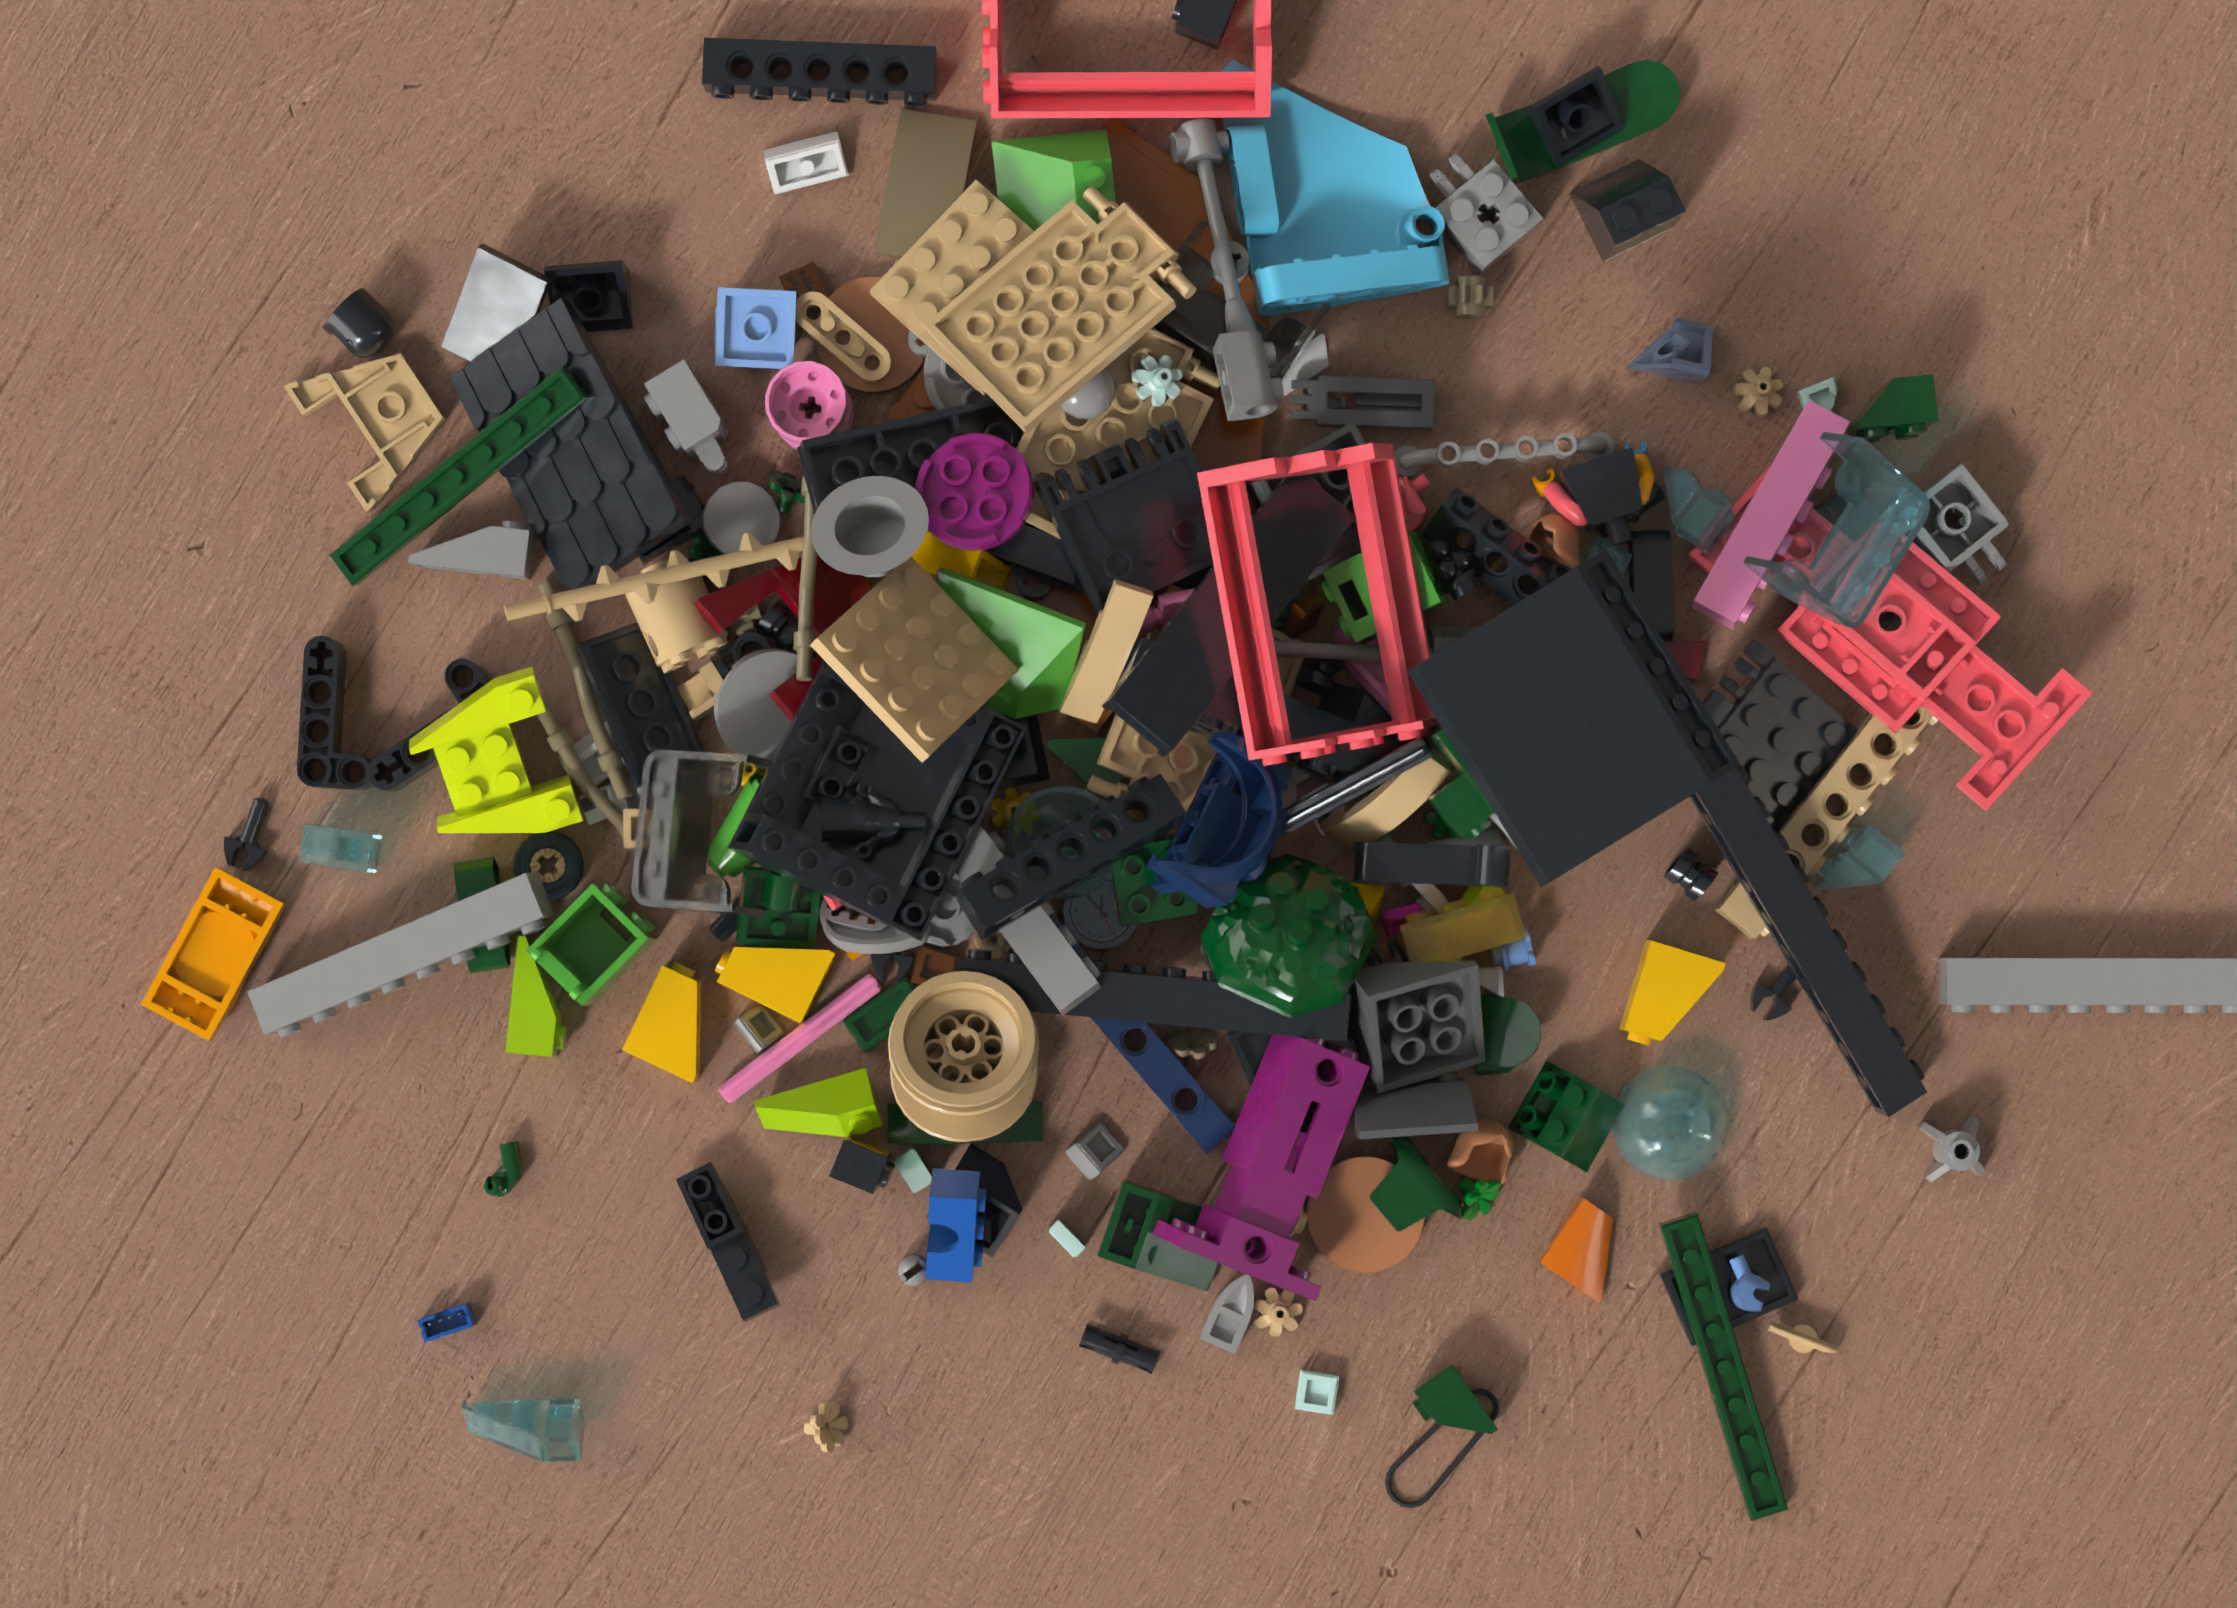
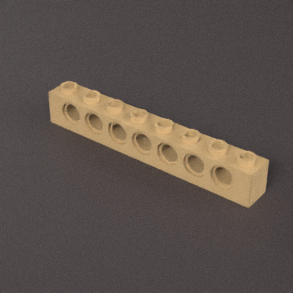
M1921 706L1914 713V720L1910 725L1904 724L1896 734L1869 713L1857 728L1858 730L1778 830L1789 845V850L1786 853L1793 859L1794 863H1798L1802 867L1806 875L1814 876L1827 860L1823 856L1825 851L1831 844L1838 846L1851 830L1847 826L1849 821L1856 813L1859 816L1863 815L1875 800L1871 794L1880 783L1885 786L1899 770L1895 765L1903 753L1909 756L1918 747L1923 739L1919 733L1927 723L1933 726L1938 721L1924 707ZM1879 734L1886 736L1890 741V750L1885 756L1877 753L1874 748V740ZM1855 764L1862 766L1866 771V780L1861 786L1854 784L1850 779V770ZM1831 794L1838 796L1843 804L1842 811L1837 816L1831 815L1826 809V800ZM1808 824L1814 826L1819 834L1817 843L1812 847L1806 845L1801 837L1803 828ZM1737 879L1715 906L1714 910L1747 937L1757 938L1759 934L1765 937L1769 931Z

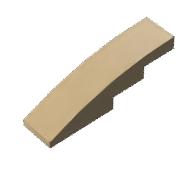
M1117 579L1114 580L1104 609L1099 611L1090 638L1084 643L1059 709L1061 713L1097 724L1104 710L1101 706L1113 692L1153 599L1152 591Z

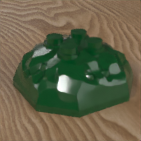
M1284 854L1276 858H1266L1267 865L1261 875L1256 880L1238 882L1239 890L1235 898L1227 906L1215 907L1201 934V941L1218 986L1289 1018L1344 1002L1377 940L1376 929L1359 888L1351 884L1346 877L1337 873L1332 868L1319 866L1307 859L1290 854Z

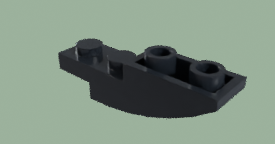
M712 1162L677 1178L676 1181L707 1249L712 1252L742 1320L748 1322L780 1306L778 1297L766 1274L768 1271Z

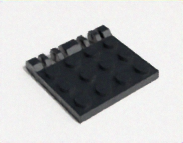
M1175 418L1160 424V432L1155 428L1147 430V441L1153 454L1158 459L1148 464L1136 439L1131 437L1125 440V449L1136 470L1132 471L1119 444L1092 455L1093 464L1104 483L1102 485L1099 484L1088 460L1082 459L1078 461V474L1085 487L1089 490L1085 493L1077 494L1070 475L1063 468L1055 472L1059 489L1051 475L1034 481L1038 496L1052 519L1096 617H1098L1099 611L1104 609L1115 579L1155 592L1214 565L1197 473L1202 472L1180 423ZM1060 491H1061L1062 495L1064 496V498H1065L1067 501L1064 502V500H1063V498H1062V496H1061V494H1060Z
M1752 638L1742 652L1760 670L1740 656L1733 663L1736 669L1750 679L1751 682L1745 689H1742L1735 680L1724 675L1718 684L1736 701L1732 703L1720 692L1712 689L1702 703L1750 779V783L1747 786L1753 797L1758 796L1766 805L1770 816L1766 819L1774 831L1781 828L1858 729L1781 663L1768 648Z

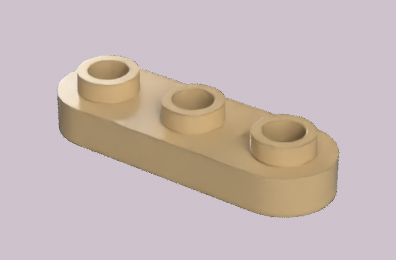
M807 292L797 299L795 319L798 325L856 376L865 382L877 383L889 375L892 361L887 349L825 295L819 292ZM812 307H817L821 310V316L816 320H811L807 317V312ZM842 332L848 333L850 335L849 343L846 345L838 344L836 342L838 334ZM872 357L877 358L880 361L879 367L875 370H868L865 367L866 361Z

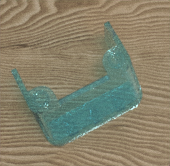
M1823 432L1820 439L1844 460L1835 476V489L1837 494L1848 504L1809 566L1803 561L1788 559L1779 563L1749 556L1746 557L1743 563L1781 596L1838 625L1856 627L1866 619L1929 515L1930 504L1926 494L1864 438Z

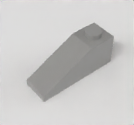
M502 521V527L489 526L409 555L408 563L414 567L530 580L535 535L530 530H525V523Z

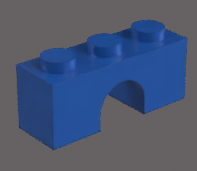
M933 1168L929 1194L928 1224H930L927 1246L926 1279L972 1283L974 1267H982L984 1244H978L976 1240H983L985 1216H978V1212H985L987 1189L979 1188L980 1172Z

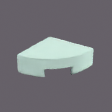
M1835 377L1798 391L1797 395L1802 408L1804 409L1808 400L1832 411L1837 396Z

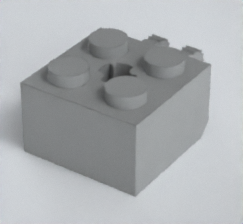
M1454 154L1448 159L1450 166L1465 183L1456 190L1444 173L1438 169L1432 172L1430 177L1433 183L1446 197L1435 209L1440 211L1445 220L1444 235L1480 276L1535 231L1541 224L1543 217L1494 159L1477 174H1474L1464 160L1457 154ZM1481 211L1490 212L1494 216L1493 221L1496 223L1492 224L1490 221L1482 223L1479 220L1482 214Z
M683 359L644 383L649 391V394L644 396V399L660 423L664 420L668 422L670 427L666 428L664 432L675 450L680 455L686 452L692 460L699 457L704 466L707 467L706 469L710 470L709 472L714 475L727 471L726 468L729 467L727 463L729 462L727 457H724L725 453L719 444L726 441L728 428L686 361Z
M1963 464L1950 470L1892 516L1906 536L1944 569L1950 572L1960 564L1970 578L1980 586L1988 579L1983 569L1971 556L1978 549L1988 563L1997 571H2000L2007 565L1990 540L2008 527V522ZM1953 514L1956 520L1952 524L1953 527L1949 528L1945 523V516Z

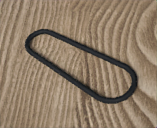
M1485 1389L1472 1390L1474 1396L1479 1394L1485 1395L1492 1401L1493 1413L1490 1418L1494 1422L1499 1412L1498 1400L1494 1394ZM1434 1424L1390 1467L1385 1480L1387 1494L1393 1502L1401 1507L1414 1508L1423 1505L1433 1496L1484 1433H1476L1423 1498L1414 1502L1402 1501L1392 1491V1475L1410 1455L1442 1426Z

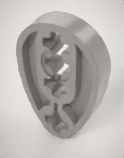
M825 898L820 906V921L826 937L834 946L844 951L862 954L900 952L924 944L931 935L930 924L920 941L878 921L875 924H870V917L866 915H859L857 920H852L850 914H856L857 911L845 906L847 912L842 911L838 916H834Z

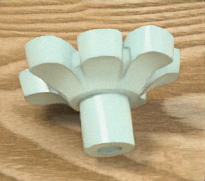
M1162 355L1159 357L1158 362H1156L1152 356L1143 357L1141 365L1144 370L1136 369L1132 372L1131 376L1133 382L1142 384L1136 390L1137 396L1143 400L1152 395L1151 403L1157 407L1164 404L1166 395L1171 399L1177 398L1180 388L1175 382L1181 380L1182 373L1180 369L1170 368L1172 358Z

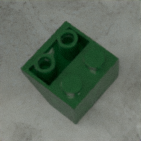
M1933 374L1892 379L1878 389L1849 425L1846 434L1852 436V438H1857V444L1880 442V438L1895 434V440H1909L1918 438L1919 434L1926 433L1927 428L1938 421Z
M1545 1061L1508 1128L1579 1169L1588 1172L1625 1104L1601 1089Z

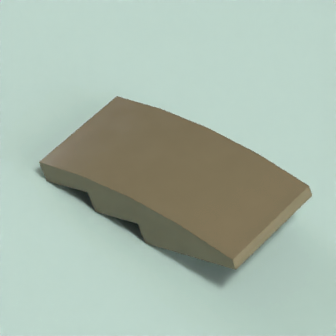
M901 108L882 205L875 255L896 259L901 258L967 189L977 120Z

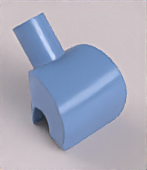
M1743 1254L1730 1259L1729 1262L1736 1275V1279L1731 1284L1729 1292L1732 1303L1742 1310L1761 1312L1764 1303L1754 1298L1753 1292L1755 1289L1769 1291L1770 1282L1751 1273Z

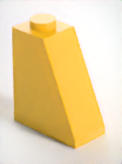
M927 531L920 547L912 555L915 561L934 581H936L938 569L943 567L1005 591L1012 573L1011 568L1003 565L1002 562L986 551H967L951 547L940 541L929 531Z
M1646 940L1619 1029L1629 1032L1627 1040L1649 1046L1651 1039L1662 1041L1724 971L1726 963L1652 940Z
M734 947L731 953L725 951L717 964L715 972L720 974L717 983L801 1024L804 1023L838 953L832 950Z
M674 961L672 967L668 965L661 966L622 1050L686 1081L695 1083L700 1076L702 981L693 977L696 972L695 970Z

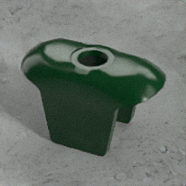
M1406 1136L1390 1137L1395 1152L1392 1162L1395 1165L1371 1192L1369 1198L1396 1231H1402L1437 1210H1444L1462 1220V1205L1458 1197L1449 1189L1443 1179L1436 1174L1413 1143Z

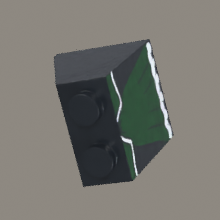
M1640 159L1570 192V196L1603 262L1671 230L1686 212L1669 176Z

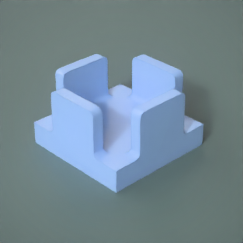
M717 287L714 327L715 366L782 369L793 364L796 291Z

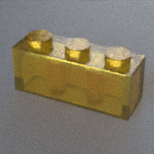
M1503 888L1480 894L1482 902L1467 906L1465 899L1442 905L1444 913L1429 917L1428 910L1406 915L1407 924L1400 925L1399 928L1409 962L1449 961L1526 939V933L1514 893L1505 895Z

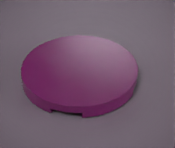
M968 433L949 439V442L942 445L928 460L924 461L918 473L915 490L923 498L928 510V529L943 543L967 551L990 549L1009 540L1026 522L1034 501V481L1025 459L1007 441L986 433Z

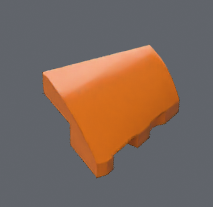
M1580 1196L1559 1226V1232L1538 1262L1599 1303L1603 1298L1613 1218Z

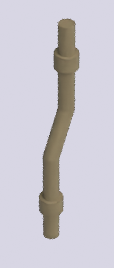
M802 477L801 494L805 496L804 541L799 585L798 631L794 633L793 649L797 651L796 679L799 681H811L813 652L815 650L810 645L817 638V633L813 632L818 553L814 548L811 537L814 514L805 478Z
M547 581L538 586L541 595L547 593V595L557 593L553 581ZM563 608L552 610L551 614L546 615L551 630H556L571 667L582 712L600 754L597 760L602 772L608 774L618 801L626 799L633 794L622 770V766L625 764L619 750H614L599 713L592 685L575 647L578 643L570 626L573 620Z
M546 703V712L537 715L549 735L546 740L553 752L560 754L580 791L616 827L624 841L623 812L593 782L572 746L574 740L568 729L561 727L549 704ZM628 848L638 865L635 868L643 882H648L661 907L674 901V896L660 874L663 870L657 859H652L646 848Z

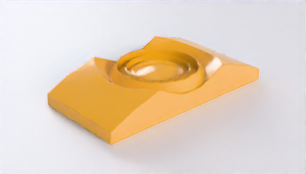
M215 867L140 1005L198 1036L212 1041L235 1005L253 965L267 946L285 903Z

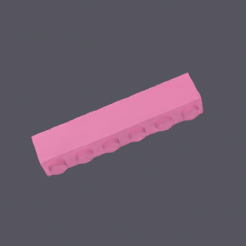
M1808 400L1696 595L1692 607L1694 610L1732 630L1735 629L1739 621L1746 624L1757 604L1751 601L1758 587L1762 590L1766 589L1776 571L1770 567L1777 554L1782 557L1785 556L1795 536L1789 534L1796 521L1803 524L1814 503L1808 499L1815 487L1822 490L1833 471V469L1827 467L1834 454L1841 457L1852 438V436L1846 434L1850 421Z

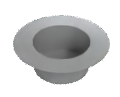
M885 476L858 478L838 487L822 501L812 521V542L820 558L838 571L866 577L885 576L909 559L922 544L928 529V510L921 495L913 487L901 480Z

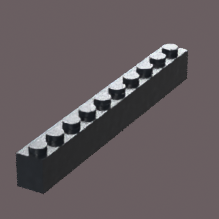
M1739 765L1691 795L1690 799L1874 1110L1890 1117L1927 1093L1921 1082L1925 1078L1924 1074L1914 1060H1908L1902 1050L1905 1046L1902 1036L1894 1027L1889 1028L1883 1017L1886 1014L1883 1004L1876 995L1869 994L1864 985V982L1867 981L1866 975L1855 961L1851 962L1844 951L1848 948L1846 941L1837 929H1831L1825 919L1828 916L1826 907L1817 896L1812 897L1805 885L1809 882L1806 873L1798 863H1792L1786 853L1789 850L1786 839L1777 829L1773 831L1766 819L1770 816L1766 805L1758 796L1753 797L1747 786L1750 783V779L1743 767Z
M968 949V955L958 957L957 971L980 972L997 978L1009 985L1021 997L1030 1012L1061 1015L1016 953L1008 952L1007 959L991 958L992 951ZM1091 960L1101 973L1096 978L1101 988L1065 1014L1347 1041L1351 991L1348 992L1342 1003L1289 1018L1219 987L1213 971H1202V977L1186 976L1187 969L1163 967V973L1147 972L1148 965L1124 963V970L1108 968L1109 962Z

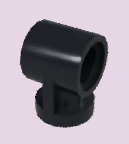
M746 633L741 635L734 643L710 657L724 680L731 671V666L744 657V650L749 644H761L763 649L773 648L772 644L758 633Z

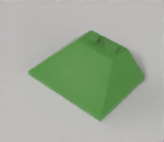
M1107 129L992 141L998 199L1033 231L1037 230L1071 200L1099 224L1101 221L1097 217L1098 212L1083 198L1084 192L1092 186L1108 201L1116 202Z
M940 567L937 571L935 582L1019 669L983 705L1014 719L1060 709L1078 662L1086 623Z

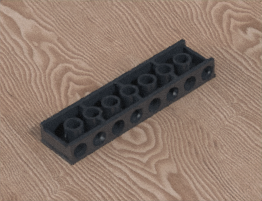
M991 398L802 440L797 450L813 514L815 515L822 501L831 492L843 484L858 478L869 476L891 477L901 480L915 489L918 473L924 461L928 460L937 449L955 436L968 433H986L1004 439L1016 449L1024 431Z
M1308 475L1283 478L1252 516L1271 625L1356 518L1353 513ZM1214 565L1101 706L1106 711L1112 710L1158 749L1157 753L1162 757L1174 750L1233 674Z

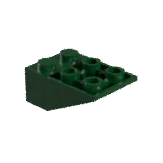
M1123 1179L1098 1250V1257L1205 1291L1209 1290L1218 1262L1180 1248L1153 1235L1158 1220L1172 1224L1173 1219L1177 1218L1195 1226L1202 1206Z

